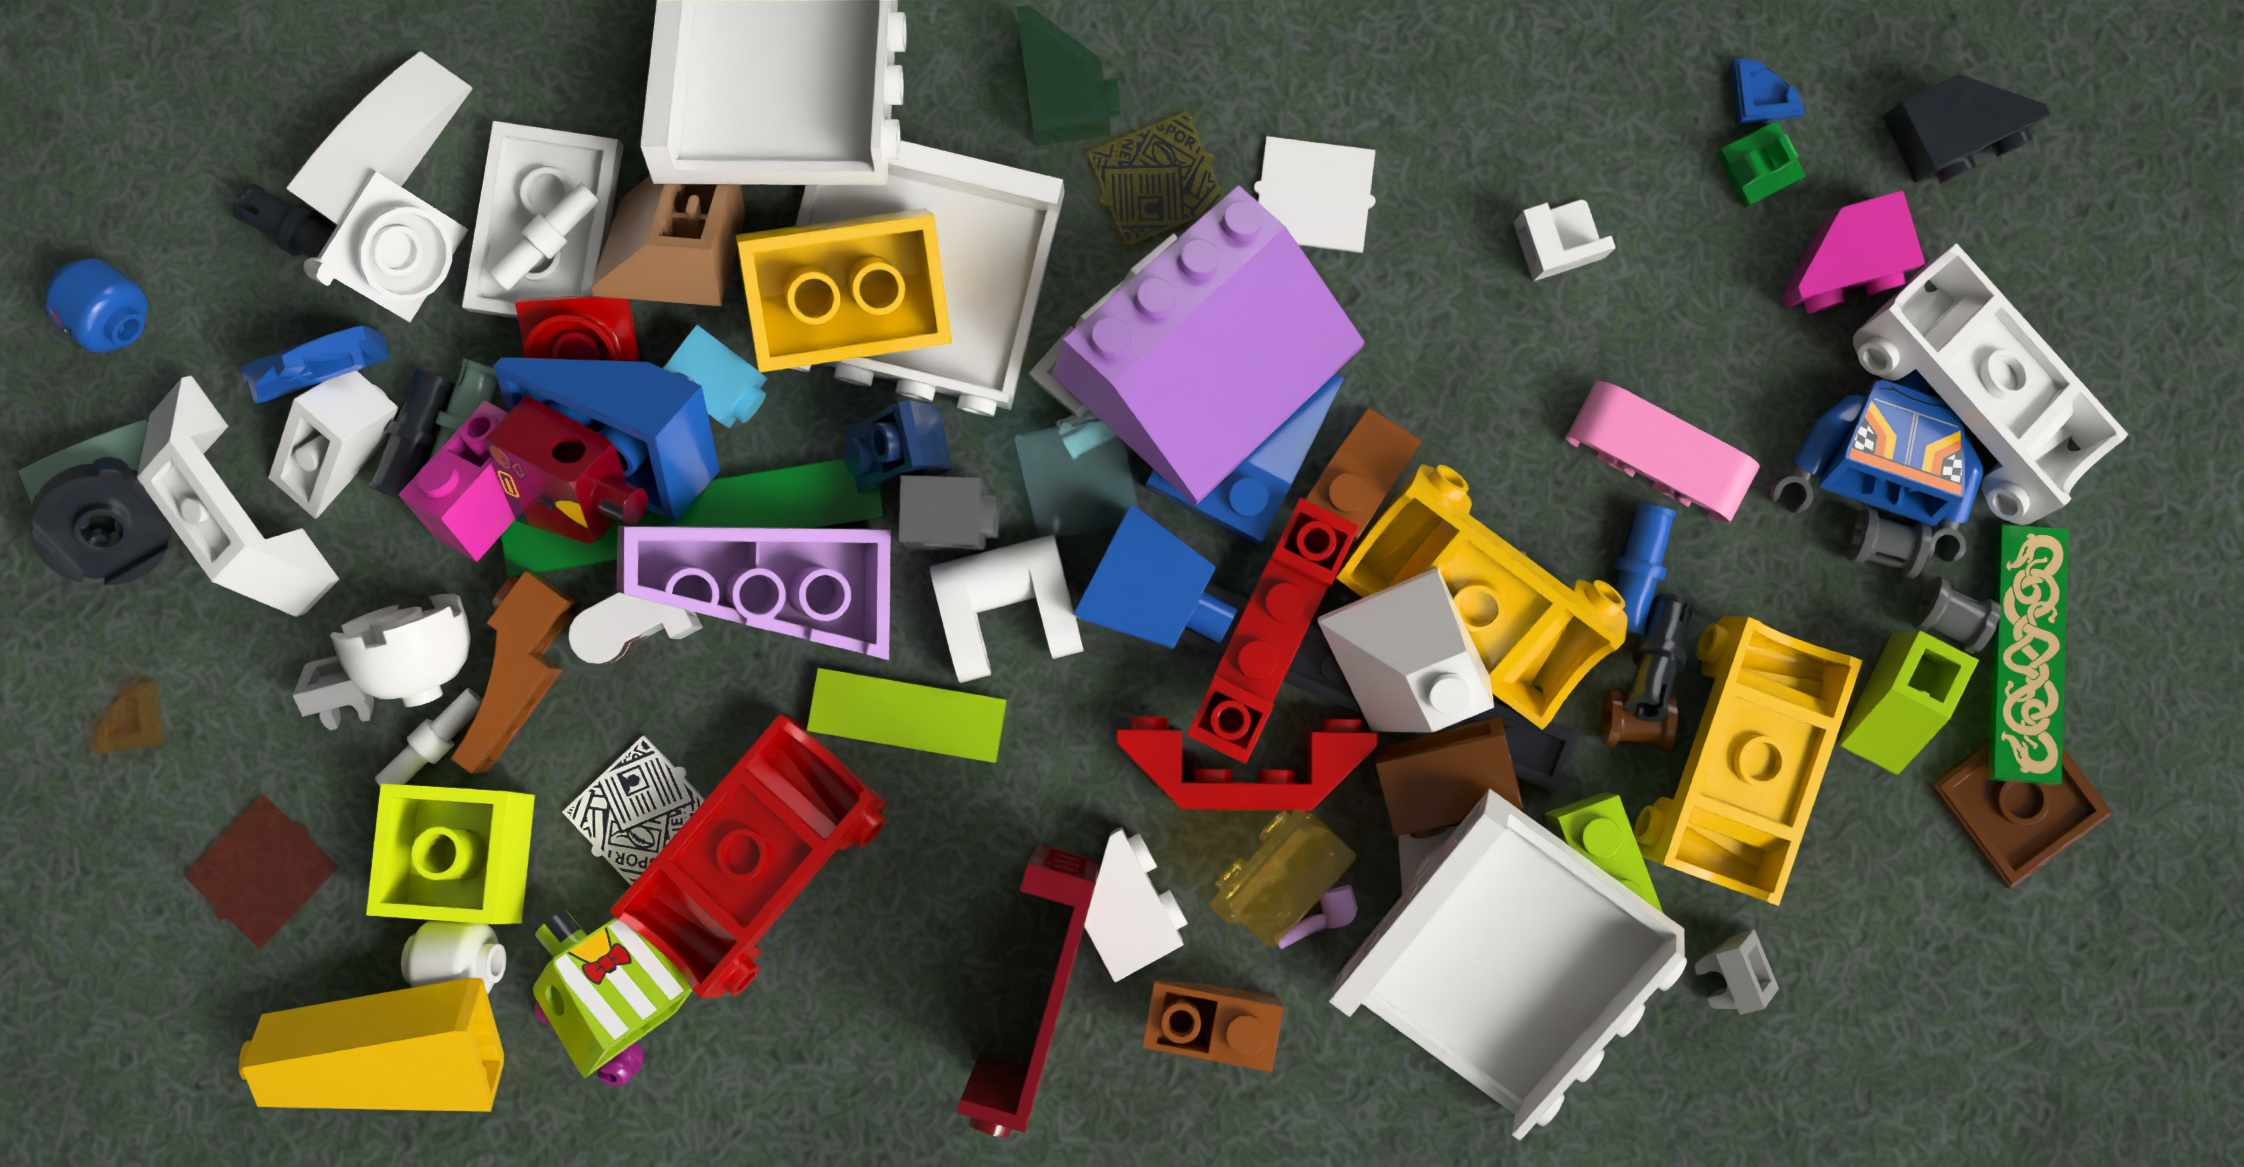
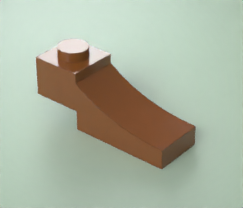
M525 571L520 578L517 575L512 576L499 589L493 599L492 606L497 610L487 622V624L497 630L496 650L491 676L477 715L465 738L451 757L453 761L471 774L489 772L564 670L545 656L544 653L581 603L542 574Z

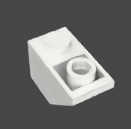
M1122 826L1110 832L1084 925L1114 982L1183 946V940L1178 929L1188 924L1171 891L1168 890L1158 895L1147 872L1155 869L1157 865L1141 835L1138 833L1128 839Z

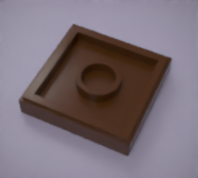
M1989 740L1928 784L2002 885L2008 889L2015 887L2113 814L2064 747L2062 752L2061 784L2045 785L1988 780Z

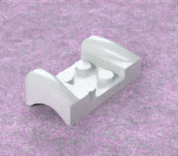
M1955 243L1921 268L1906 283L1907 285L1901 287L1859 328L1853 336V345L1861 365L1868 372L1883 379L1899 380L1913 370H1918L1999 461L1982 480V491L1991 511L2004 520L2019 525H2027L2066 506L2071 500L2069 496L2070 491L2080 477L2105 454L2121 443L2128 433L1960 246ZM1930 280L1938 290L1930 293L1925 291V283ZM2072 439L2081 450L2073 452L2068 450L2067 444L2069 440Z

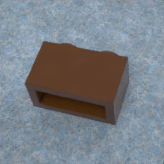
M1501 716L1382 743L1376 747V767L1395 837L1410 833L1412 838L1422 839L1443 833L1447 830V825L1462 822L1489 788L1516 808H1523Z

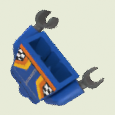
M1915 369L1899 380L1891 382L1886 380L1874 381L1861 396L1847 395L1817 419L1793 459V462L1797 465L1793 474L1778 478L1772 484L1769 493L1771 502L1775 503L1781 495L1783 487L1788 483H1795L1801 490V497L1791 513H1799L1806 510L1812 503L1813 489L1810 481L1814 475L1821 476L1819 487L1929 524L1932 529V541L1927 558L1929 559L1933 555L1936 541L1944 535L1947 540V548L1943 561L1955 562L1966 551V541L1964 536L1958 531L1960 523L1968 521L1983 477V467L1969 435L1964 432V422L1943 399L1929 395L1931 385Z

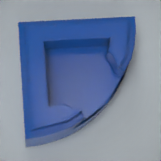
M1734 59L1730 63L1737 125L1798 119L1804 115L1803 105L1796 89L1792 85L1789 86L1775 72L1766 68V64L1752 59Z

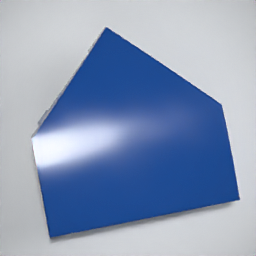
M357 326L256 359L241 366L240 369L244 383L250 386L254 403H259L389 360L391 357L384 336L381 333L367 326Z

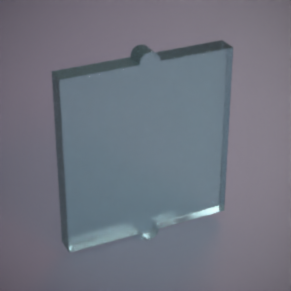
M1065 418L1060 421V426L1014 436L1039 538L1054 534L1055 539L1081 533H1085L1087 537H1094L1097 530L1120 525L1130 505L1139 508L1124 441L1099 418L1075 423Z

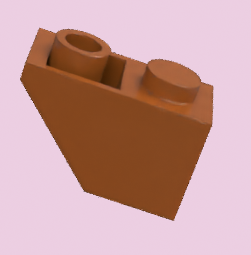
M1154 981L1142 1048L1272 1072L1284 1007L1277 996L1213 984Z

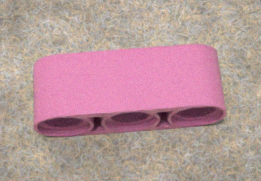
M1595 381L1566 436V440L1571 445L1578 447L1580 442L1599 452L1596 457L1597 459L1631 477L1634 476L1635 472L1654 481L1652 488L1687 507L1693 502L1710 511L1708 518L1723 524H1730L1760 467L1754 459L1631 392L1604 381Z

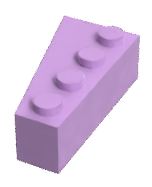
M617 526V591L624 595L889 660L891 530L866 528Z

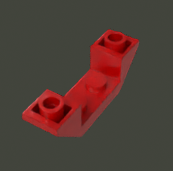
M1299 498L1213 674L1186 734L1187 736L1245 764L1247 763L1274 706L1272 702L1327 587L1332 585L1360 527L1359 525Z
M1132 716L1130 717V729H1117V743L1181 809L1311 811L1377 747V733L1361 732L1360 719H1322V731H1307V782H1296V770L1258 769V781H1232V769L1195 768L1194 780H1182V730L1169 729V717Z

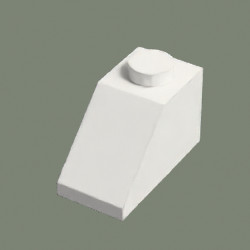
M357 371L322 382L294 399L269 479L316 519L386 441L388 434L385 433V429L389 421L394 420L398 407L388 399L379 387L371 384Z

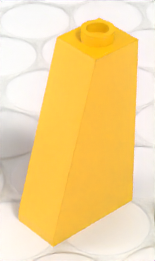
M465 978L262 1014L252 1041L248 1040L244 1043L239 1057L240 1076L243 1080H247L257 1107L491 1112L504 1065V1052L483 978Z

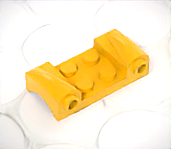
M1421 465L1344 558L1336 579L1364 598L1438 567L1490 676L1492 693L1543 730L1551 722L1567 696L1590 669L1605 656L1616 651L1625 642L1628 622L1627 615L1623 611L1625 601L1613 587L1600 580H1595L1591 584L1578 579L1568 588L1469 515L1472 506L1471 499L1466 493L1469 487L1456 471L1445 465H1438L1436 468ZM1534 686H1540L1543 689V693Z
M1723 616L1716 624H1709L1704 629L1697 644L1696 653L1698 659L1702 660V673L1707 677L1715 679L1675 797L1674 799L1661 797L1658 798L1653 806H1646L1637 818L1634 836L1636 841L1639 842V850L1645 859L1779 906L1863 660L1795 639L1750 617Z

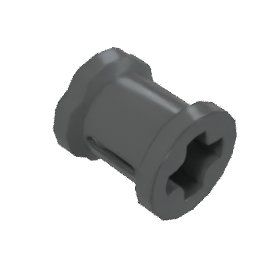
M1862 509L1855 519L1847 551V560L1856 564L1864 563L1867 560L1899 569L1901 576L1914 579L1922 571L1930 551L1932 541L1931 526L1922 522H1916L1913 526L1879 518L1878 512L1875 510Z
M1936 576L1925 587L1911 618V625L1920 631H1927L1931 628L1959 641L1963 651L1974 654L1981 651L1993 635L2000 618L2001 606L1991 599L1983 602L1973 599L1952 589L1948 579Z

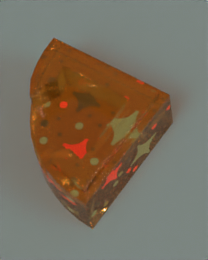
M147 682L133 686L120 695V698L110 708L104 721L100 722L96 729L94 754L165 745L157 682Z

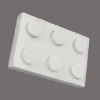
M493 121L462 305L464 309L470 312L518 319L515 307L517 299L593 294L591 285L610 232L624 145L618 139ZM580 183L584 184L600 201L564 236L568 242L551 259L544 255L508 291L489 272L526 237L521 231L539 214L545 218Z

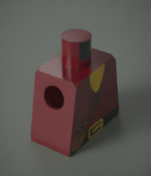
M525 396L484 438L515 519L522 524L591 544L599 541L616 521L628 526L636 524L646 510L648 502L646 491L626 482L615 445L608 438L533 398Z

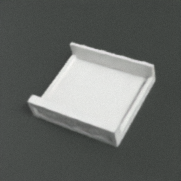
M657 0L641 137V149L653 184L887 185L888 159L900 158V124L898 119H891L892 105L903 104L904 92L902 65H894L895 52H905L907 40L905 12H897L898 0Z
M900 140V158L888 159L887 185H806L796 226L926 208L934 214L952 344L820 364L835 367L834 378L855 385L871 387L873 377L897 382L896 393L917 400L932 402L935 392L959 397L957 408L983 416L994 417L996 407L1011 410L1064 198L1063 179ZM811 365L789 369L809 372Z
M1489 788L1337 975L1329 1002L1349 1017L1362 1003L1515 1114L1512 1135L1520 1141L1536 1123L1543 1127L1553 1119L1563 1103L1564 1091L1575 1079L1585 1082L1595 1072L1604 1056L1603 1048L1616 1033L1621 1037H1625L1635 1028L1645 1010L1643 1003L1657 988L1666 991L1678 980L1687 963L1684 948V928Z

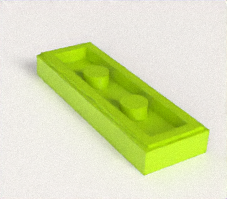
M818 668L807 731L996 763L1007 700Z

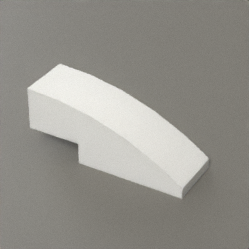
M418 52L370 92L342 120L313 153L286 189L338 225L372 170L377 171L402 187L473 88L423 52Z

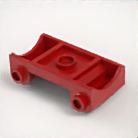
M780 713L612 907L610 912L619 921L635 930L662 952L681 972L691 989L700 998H717L727 991L732 996H736L753 981L760 970L755 960L759 956L761 949L756 943L837 849L846 850L854 844L861 849L875 839L887 821L881 815L887 805V801L807 731L796 719Z

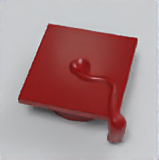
M591 294L517 299L515 301L524 348V358L640 362L629 299L597 297Z

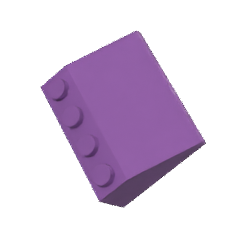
M1238 185L1062 340L1053 377L1190 503L1196 506L1363 347L1365 342L1286 226Z

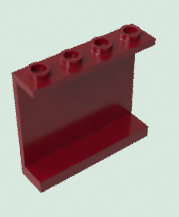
M1039 844L1027 864L1020 888L1021 892L1074 906L1029 1066L1026 1067L981 1053L977 1057L957 1109L958 1114L971 1117L969 1126L977 1131L998 1137H1009L1011 1129L1026 1133L1096 886L1100 861Z

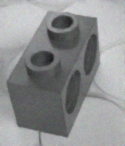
M901 475L899 542L911 550L986 552L987 538L999 537L1000 501L996 500V494H988L989 489L981 478Z

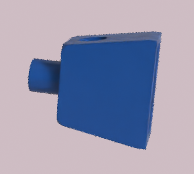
M1130 505L1073 615L1083 621L1174 649L1185 626L1220 644L1237 609L1203 592L1216 568L1213 564L1142 510Z

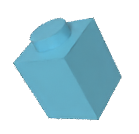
M698 325L694 327L663 368L672 373L685 374L697 384L702 385L708 414L728 428L733 425L736 419L742 423L747 422L756 413L766 397V393L760 388L767 378Z

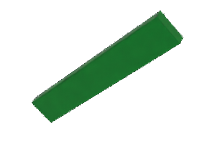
M841 459L711 480L676 523L649 510H645L641 519L631 526L826 528L886 518L882 489L858 493L855 477L848 471L845 460ZM515 519L501 535L507 577L514 575L520 577L525 571L545 573L617 561V526L628 525L616 521L599 541L587 544L522 524Z

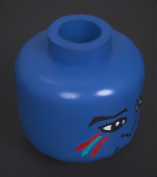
M95 258L67 263L60 267L47 283L44 304L47 318L85 350L96 353L114 351L122 346L133 343L141 335L148 312L146 294L135 282L110 263Z

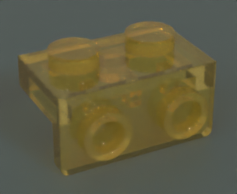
M1297 808L1291 815L1286 811L1281 812L1264 828L1259 836V840L1264 845L1248 862L1241 858L1221 875L1215 885L1221 892L1209 904L1226 923H1243L1268 948L1276 947L1356 860L1355 852L1313 812Z

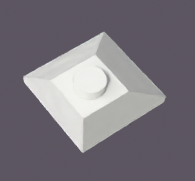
M1438 567L1318 617V623L1371 731L1435 732L1494 708L1490 676Z

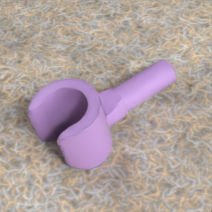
M1345 885L1319 892L1318 896L1322 913L1311 915L1275 934L1274 937L1279 947L1283 949L1325 928H1338L1350 924L1355 918L1358 909L1352 886Z

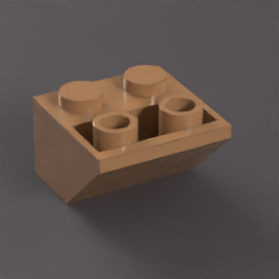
M649 175L620 199L591 285L593 296L721 306L737 251L735 235L742 233L746 218L741 184H653L651 175Z

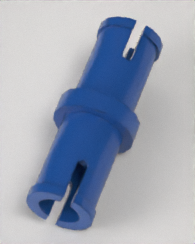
M1637 502L1635 507L1636 513L1624 556L1616 557L1614 569L1619 570L1615 590L1625 601L1623 611L1628 618L1626 631L1644 635L1646 630L1644 628L1657 581L1665 580L1667 568L1661 567L1672 521L1677 512L1668 508Z

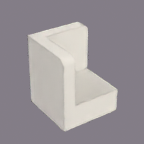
M1578 200L1551 210L1548 203H1544L1523 210L1513 222L1533 282L1604 259L1615 249L1612 236L1599 239L1590 209L1585 200Z

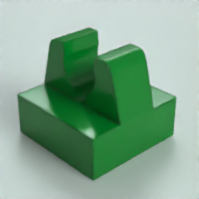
M1778 121L1721 148L1716 153L1744 208L1806 177L1797 160L1799 155L1788 134L1784 135Z

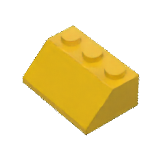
M926 208L735 235L759 373L952 344L935 217Z

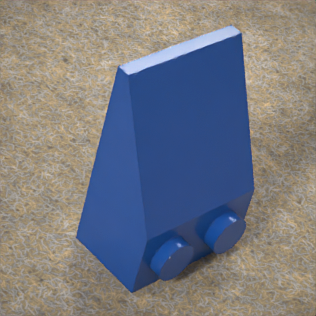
M500 358L493 366L508 413L525 396H528L608 438L615 445L626 482L646 491L648 496L646 510L676 523L720 471L702 385L697 384L685 374L672 373L649 362Z
M1334 374L1196 506L1190 503L1155 469H1153L1146 483V489L1259 546L1292 485L1344 378Z

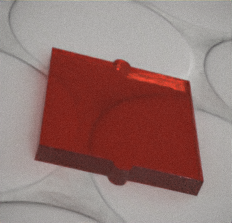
M262 795L193 867L185 878L217 908V918H228L259 949H262L330 878L339 866L307 836V826H296L265 795Z

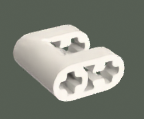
M1054 534L930 566L932 582L947 642L960 683L991 675L990 663L977 613L1037 598L1052 658L1055 659L1084 651L1076 617L1073 615L1074 610Z

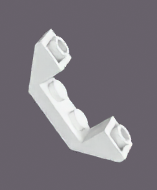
M192 376L182 377L149 416L137 479L145 487L147 493L212 582L295 617L307 613L339 578L303 528L266 540L263 538L203 455L226 430L228 425Z

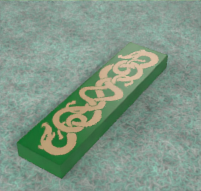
M2004 524L1997 528L1994 601L2001 606V614L1992 635L1988 780L2045 785L2062 783L2068 529Z

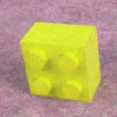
M381 783L366 915L482 924L522 923L535 795L507 791Z

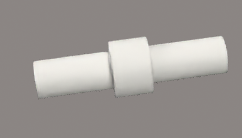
M580 183L545 218L539 214L521 231L526 237L489 273L509 291L544 255L551 259L568 242L564 236L600 200L584 184Z
M467 688L434 721L426 719L407 737L409 745L375 777L379 786H381V783L405 785L427 762L436 764L454 746V742L451 739L477 715L483 699L475 691Z

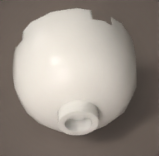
M438 594L430 596L435 607L432 610L422 612L421 607L398 610V605L370 612L342 625L344 634L333 632L330 637L338 660L347 677L363 692L379 699L402 697L405 707L422 705L442 696L443 693L440 685L454 678L468 658L471 638L468 620L460 596L456 594Z

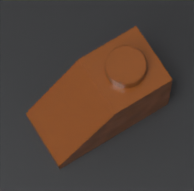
M1368 408L1339 447L1307 496L1306 501L1359 525L1360 527L1350 545L1353 548L1422 441Z

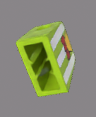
M563 910L545 922L535 934L536 938L551 954L553 959L547 964L533 986L534 996L577 1070L584 1078L670 1018L679 1010L693 991L681 972L662 952L617 918L612 919L587 935L567 910Z

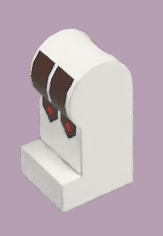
M619 592L576 616L570 626L569 642L571 649L582 660L588 663L613 664L620 662L628 656L634 643L664 628L669 638L682 639L703 627L693 611L624 595Z

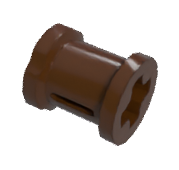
M1608 689L1605 692L1600 729L1601 741L1604 746L1614 747L1618 741L1654 744L1658 751L1669 752L1672 749L1678 721L1677 701L1674 695H1670L1666 718L1657 722H1647L1633 717L1634 712L1628 713L1626 711L1625 702L1627 697L1622 696L1620 690Z

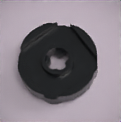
M102 457L95 460L92 464L74 466L58 473L45 483L32 503V541L37 554L53 571L67 579L81 582L82 576L92 579L104 578V585H117L146 575L164 558L168 549V540L171 536V524L147 493L145 487L137 479L138 471L130 469L127 463L114 457ZM108 515L115 518L116 531L110 534L102 528L91 532L86 527L90 524V517Z

